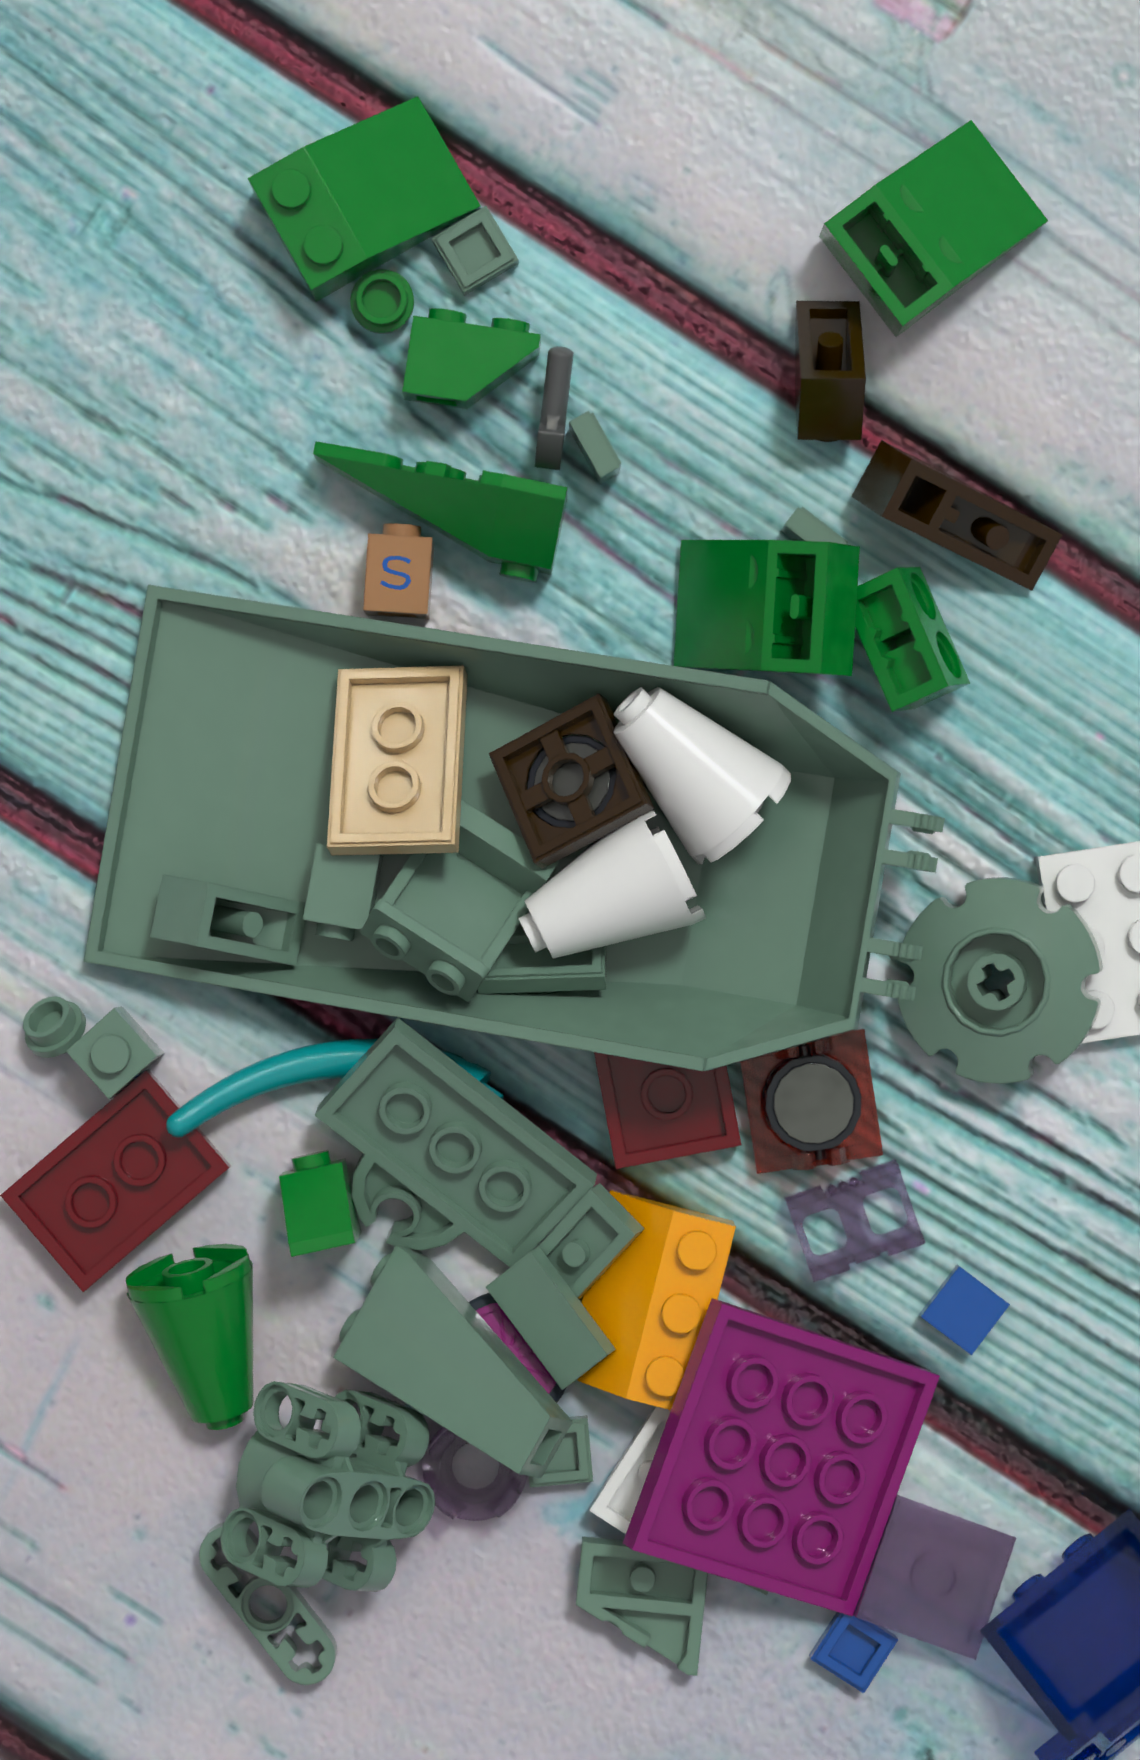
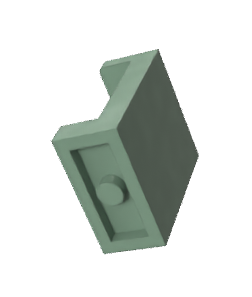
M461 799L459 853L411 854L383 897L373 907L360 933L370 939L375 949L384 956L393 960H403L425 974L429 983L437 990L448 995H457L469 1003L520 925L518 918L526 915L529 911L524 901L547 883L559 862L557 861L543 869L534 864L523 838Z

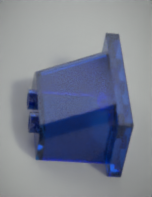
M1130 1509L1095 1537L1089 1533L1074 1541L1063 1552L1062 1559L1064 1562L1046 1577L1042 1574H1036L1022 1583L1012 1595V1599L1015 1602L980 1629L983 1636L1059 1731L1034 1752L1039 1760H1113L1140 1738V1521Z

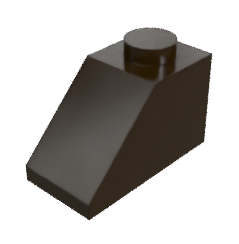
M796 301L795 409L797 440H818L822 442L861 440L866 374L860 301Z

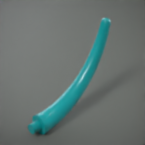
M346 1039L317 1043L260 1060L221 1079L182 1105L167 1119L166 1129L173 1137L181 1138L222 1112L257 1096L297 1084L342 1079L378 1039ZM439 1049L503 1099V1094L487 1085L491 1071L478 1064L468 1062L459 1055Z

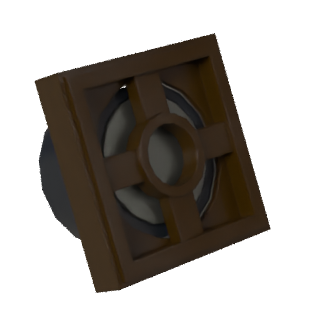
M601 694L589 698L489 753L533 862L542 869L654 810L645 788L647 787L614 734V729L618 723L608 700Z

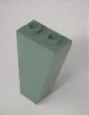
M396 1245L392 1253L384 1256L375 1267L370 1281L372 1289L362 1307L354 1311L345 1321L339 1335L341 1344L333 1358L517 1474L542 1478L573 1421L429 1257L418 1251Z

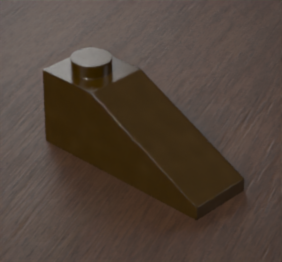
M883 440L880 441L851 496L881 517L1033 591L1062 537V534Z

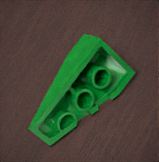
M315 441L313 455L316 461L491 563L501 564L499 575L533 583L537 582L538 572L552 575L567 504L568 487L484 470L482 475H479L477 481L467 479L465 471L452 468L444 463L433 461L416 462L415 467L403 465L404 460L394 455Z

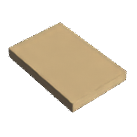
M464 665L338 669L327 848L331 856L459 853L468 678Z

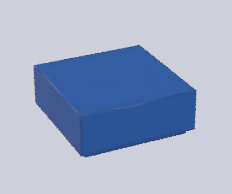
M957 1264L920 1312L919 1316L972 1355L1010 1304Z
M856 1609L853 1617L836 1612L810 1652L809 1657L812 1661L860 1692L865 1693L898 1642V1638L895 1634Z

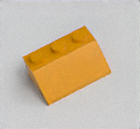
M610 1190L609 1193L645 1229L582 1297L581 1303L616 1350L576 1381L628 1400L671 1410L711 1299L718 1300L736 1225L732 1220Z

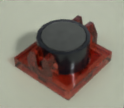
M865 1029L853 1030L740 1062L757 1174L787 1169L809 1170L820 1165H842L854 1159L883 1155Z

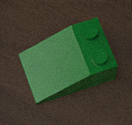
M418 96L310 143L248 178L255 196L316 302L481 209V205Z

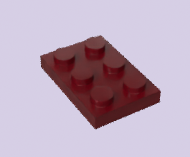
M149 1069L0 1195L82 1292H85L231 1167L228 1161L198 1127L181 1138L173 1137L168 1133L166 1129L167 1119L181 1106Z

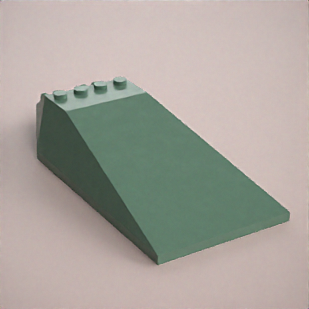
M148 585L84 962L698 1071H710L857 1030L864 993L914 1001L916 987L910 986L908 982L894 979L881 981L866 978L870 953L888 955L892 960L910 963L914 960L921 961L923 946L873 938L885 865L936 873L938 858L931 857L929 853L912 850L906 853L888 850L892 825L911 828L914 832L934 834L935 832H943L945 818L896 810L895 805L901 773L768 680ZM464 665L468 678L461 799L521 838H523V835L489 753L597 694H601L608 700L614 714L619 705L638 688L642 687L648 693L660 687L778 761L791 773V782L778 804L769 796L764 800L758 812L764 819L763 822L739 845L720 859L710 862L705 857L703 864H698L689 855L651 792L645 787L656 816L645 822L649 830L659 827L660 831L665 830L697 895L686 901L688 909L697 905L700 906L705 913L706 919L693 925L607 945L606 990L478 994L477 989L468 1003L457 995H448L437 990L429 983L425 974L403 960H393L381 954L372 945L371 940L360 933L361 930L355 929L353 941L315 935L318 922L305 920L296 966L150 937L163 874L210 882L306 903L316 843L327 845L338 669ZM598 840L558 860L559 863L548 881ZM379 854L383 856L375 904L383 897L411 854Z

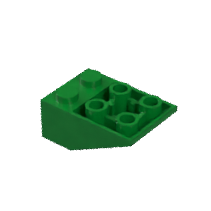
M970 120L875 184L825 222L819 237L894 336L897 337L1048 222V219L977 126Z
M681 540L674 666L852 676L860 546L833 542L791 540Z

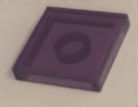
M897 1495L853 1616L976 1660L1016 1537Z

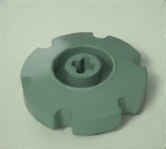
M1008 877L979 879L965 885L966 899L961 906H954L945 897H940L931 902L913 922L903 943L923 946L921 961L914 960L911 963L900 962L908 964L913 970L914 978L910 986L916 987L914 1001L898 998L897 1000L901 1015L909 1032L927 1055L933 1056L941 1049L951 1050L956 1055L958 1061L955 1070L956 1074L967 1079L985 1083L1020 1082L1028 1080L1033 1076L1032 1064L1035 1056L1045 1055L1053 1063L1060 1064L1087 1037L1098 1015L1101 1000L1088 994L1085 988V981L1089 975L1102 971V958L1093 933L1076 909L1070 904H1066L1058 911L1052 912L1043 906L1041 902L1043 887L1041 885ZM994 963L998 971H1004L1009 968L1013 973L1015 980L1007 985V991L1010 996L1005 997L1000 989L990 992L986 987L984 980L992 975L990 964Z

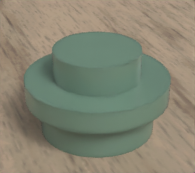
M57 996L44 998L34 1004L23 1020L27 1046L35 1055L43 1058L56 1057L67 1053L66 1051L82 1037L86 1028V1017L82 1010L75 1003Z

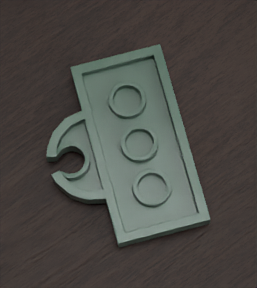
M398 1017L319 1103L315 1113L318 1119L362 1152L353 1174L352 1199L359 1219L365 1227L376 1221L379 1204L384 1200L399 1199L407 1203L412 1209V1216L408 1219L394 1221L390 1228L386 1243L392 1246L398 1245L422 1251L444 1246L465 1232L507 1266L511 1267L532 1251L595 1185L597 1173Z

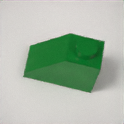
M329 1150L291 1158L293 1170L285 1171L279 1176L291 1257L356 1243L362 1231L352 1199V1186L346 1158L331 1161Z

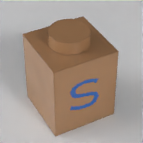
M387 523L383 524V534L368 533L363 611L366 615L430 619L434 541L432 537H421V526Z

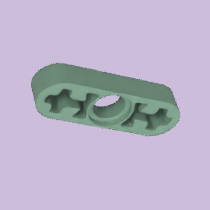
M224 1522L214 1526L205 1536L199 1551L200 1564L206 1575L288 1679L301 1685H312L325 1679L332 1671L337 1656V1644L332 1633L296 1587L278 1586L254 1576L246 1583L243 1590L238 1593L232 1584L240 1581L241 1573L229 1561L220 1566L214 1560L219 1550L216 1540L221 1538ZM248 1529L246 1543L250 1554H252L257 1548L259 1539ZM261 1586H274L285 1595L287 1608L281 1617L275 1620H263L252 1611L250 1605L251 1594ZM296 1613H299L305 1620V1622L297 1624L295 1632L303 1642L309 1645L317 1640L323 1646L318 1655L321 1665L316 1668L309 1662H304L299 1666L293 1662L292 1659L297 1652V1646L287 1633L280 1643H277L271 1636V1634L285 1629L291 1623Z

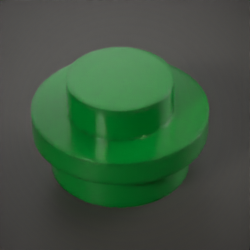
M387 269L373 270L364 274L355 283L350 297L351 310L357 322L366 330L377 334L392 333L402 328L410 319L414 309L413 292L407 280L400 274Z

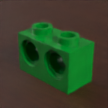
M897 567L857 587L855 628L892 712L916 709L970 684L921 567Z

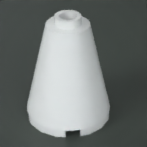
M642 687L638 688L619 705L614 713V716L619 720L614 729L616 738L685 849L698 864H703L705 857L710 862H714L739 845L763 822L764 819L758 812L764 800L769 796L778 804L791 782V773L781 763L660 687L648 693Z
M654 810L600 838L524 901L530 913L518 919L535 953L547 947L554 959L693 925L706 919L705 913L700 906L697 905L688 909L686 901L697 895L665 830L660 831L659 827L649 830L645 822L656 816Z

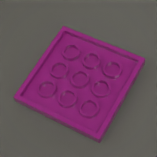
M712 1298L625 1534L623 1544L631 1550L853 1617L940 1376L930 1370Z

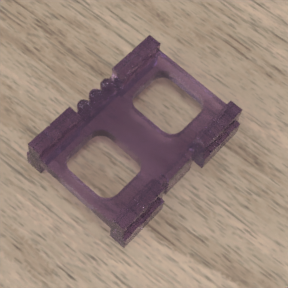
M896 1159L860 1170V1179L850 1176L848 1183L844 1180H839L837 1187L834 1184H828L826 1190L823 1191L821 1186L817 1185L784 1197L813 1282L823 1280L831 1275L843 1273L850 1269L848 1264L864 1262L881 1256L880 1253L886 1251L887 1255L891 1256L925 1244ZM887 1188H895L899 1192L907 1221L900 1228L876 1234L870 1227L863 1206V1200L869 1194ZM826 1209H835L840 1216L847 1237L846 1244L842 1248L825 1254H814L808 1243L803 1228V1221L811 1214Z

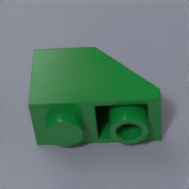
M431 308L429 309L428 318L413 315L402 389L404 400L468 409L539 356L541 334L529 333V323L509 318H492L491 327L468 324L466 323L467 315L465 313L448 309Z

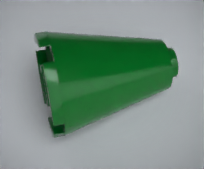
M234 1244L193 1248L195 1258L174 1263L171 1253L139 1266L126 1277L127 1296L189 1416L196 1423H206V1427L209 1430H222L241 1423L244 1420L243 1413L251 1409L254 1404L253 1263L249 1258L247 1249L244 1246Z

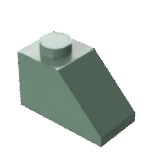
M163 874L150 937L296 966L305 924L303 915L306 903L210 882Z

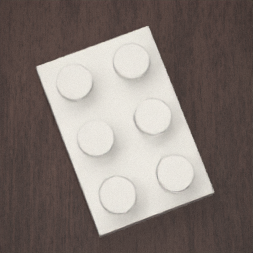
M1140 841L1035 857L1039 885L1043 887L1041 896L1043 906L1052 912L1058 911L1066 904H1070L1076 909L1093 933L1102 958V971L1089 975L1085 981V988L1088 994L1099 998L1101 1005L1096 1020L1082 1043L1140 1035Z

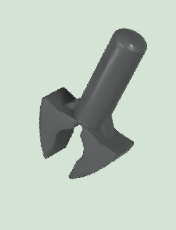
M562 346L552 347L548 351L534 466L537 468L560 470L574 356L572 350Z

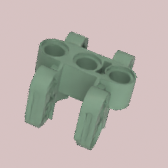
M275 1381L266 1384L258 1393L254 1403L253 1416L257 1431L248 1441L238 1465L236 1490L240 1507L228 1515L221 1531V1546L226 1559L232 1565L278 1586L309 1588L316 1585L322 1578L347 1590L378 1592L385 1589L392 1581L397 1562L395 1548L390 1540L418 1535L428 1525L434 1512L435 1497L429 1484L405 1475L407 1467L417 1464L424 1457L427 1450L429 1430L426 1420L415 1409L373 1392L346 1389L333 1397L302 1384ZM288 1395L292 1405V1413L289 1423L283 1428L279 1420V1407L282 1400ZM355 1402L360 1409L361 1419L356 1409L352 1406ZM316 1420H323L321 1430L313 1429ZM384 1427H393V1430L400 1434L399 1441L388 1436H381ZM255 1522L259 1530V1540L256 1550L250 1554L247 1548L246 1536L249 1526ZM283 1547H291V1551L297 1556V1560L288 1556H280ZM352 1551L361 1552V1557L367 1560V1565L355 1560H349Z

